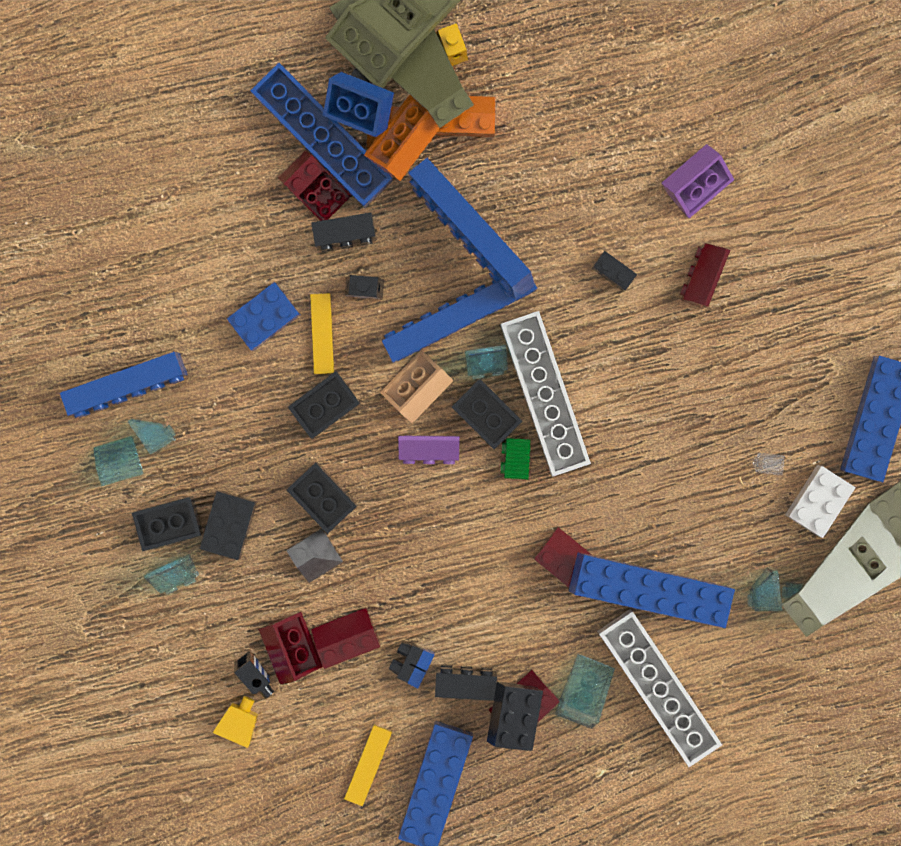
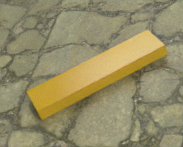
M331 293L310 294L314 374L334 373Z
M375 724L373 725L345 795V800L363 807L392 731Z

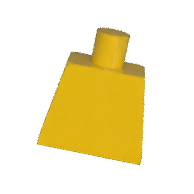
M457 23L436 31L452 66L468 61L467 50Z
M244 696L240 705L232 703L213 733L248 748L258 716L256 712L251 711L254 700Z

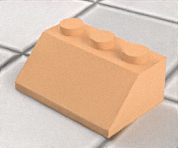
M420 350L380 393L408 421L413 423L454 380L427 354Z

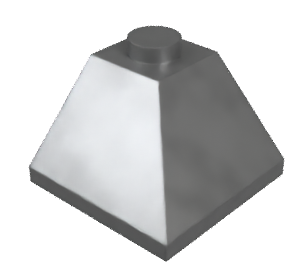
M322 528L287 550L295 566L309 583L343 562Z

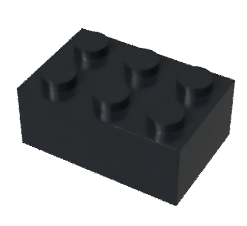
M371 212L311 222L315 247L317 250L322 251V253L334 251L333 247L339 246L341 249L353 248V244L360 243L361 246L371 245L374 240H377Z
M335 371L289 405L288 408L309 437L314 439L361 403L338 371Z
M481 379L452 406L493 449L522 422Z
M315 462L287 489L288 493L327 534L358 506L318 462Z
M221 490L216 491L200 549L235 560L241 559L258 501Z
M193 496L132 512L142 552L204 534Z
M442 664L441 668H436L435 697L494 701L497 685L496 671H492L491 667H481L480 670H473L472 666H461L460 669L453 668V665Z
M497 682L487 742L494 747L533 751L543 691L535 686Z

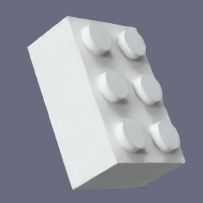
M817 465L785 516L816 536L823 538L856 487L825 467Z

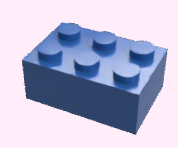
M340 72L329 78L323 116L377 137L387 130L394 93Z
M274 282L229 316L227 320L249 349L255 351L301 314L277 283Z

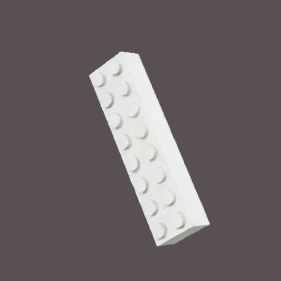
M539 311L500 324L551 476L553 477L591 464Z
M631 609L597 631L688 767H691L722 746Z

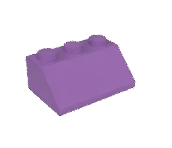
M706 144L661 184L688 218H691L734 181V178L721 155Z
M398 436L399 460H403V464H415V460H423V464H435V460H443V464H455V460H459V436Z

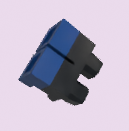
M401 642L397 653L406 656L403 663L393 659L389 670L397 674L398 679L418 689L435 652L424 649L415 643L410 645Z

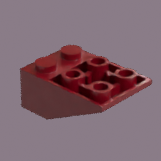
M307 150L278 177L320 221L328 220L351 197L348 191Z

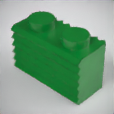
M506 438V442H502V454H505V462H501L500 474H504V478L529 479L530 439Z

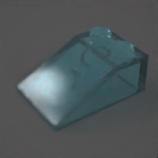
M506 345L464 352L467 374L472 376V379L484 378V374L492 373V377L504 375V371L508 370Z
M190 554L147 573L144 577L160 594L166 592L168 595L177 591L178 585L184 583L185 586L196 582L195 578L199 576V573Z
M578 654L561 694L555 715L591 729L599 723L615 668Z

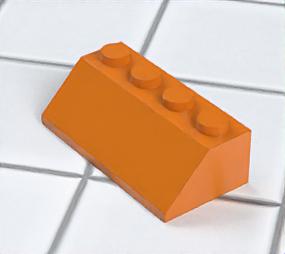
M409 95L388 122L387 130L376 138L364 156L386 173L401 181L440 128L429 112Z
M469 96L474 105L442 126L435 135L494 137L495 97Z

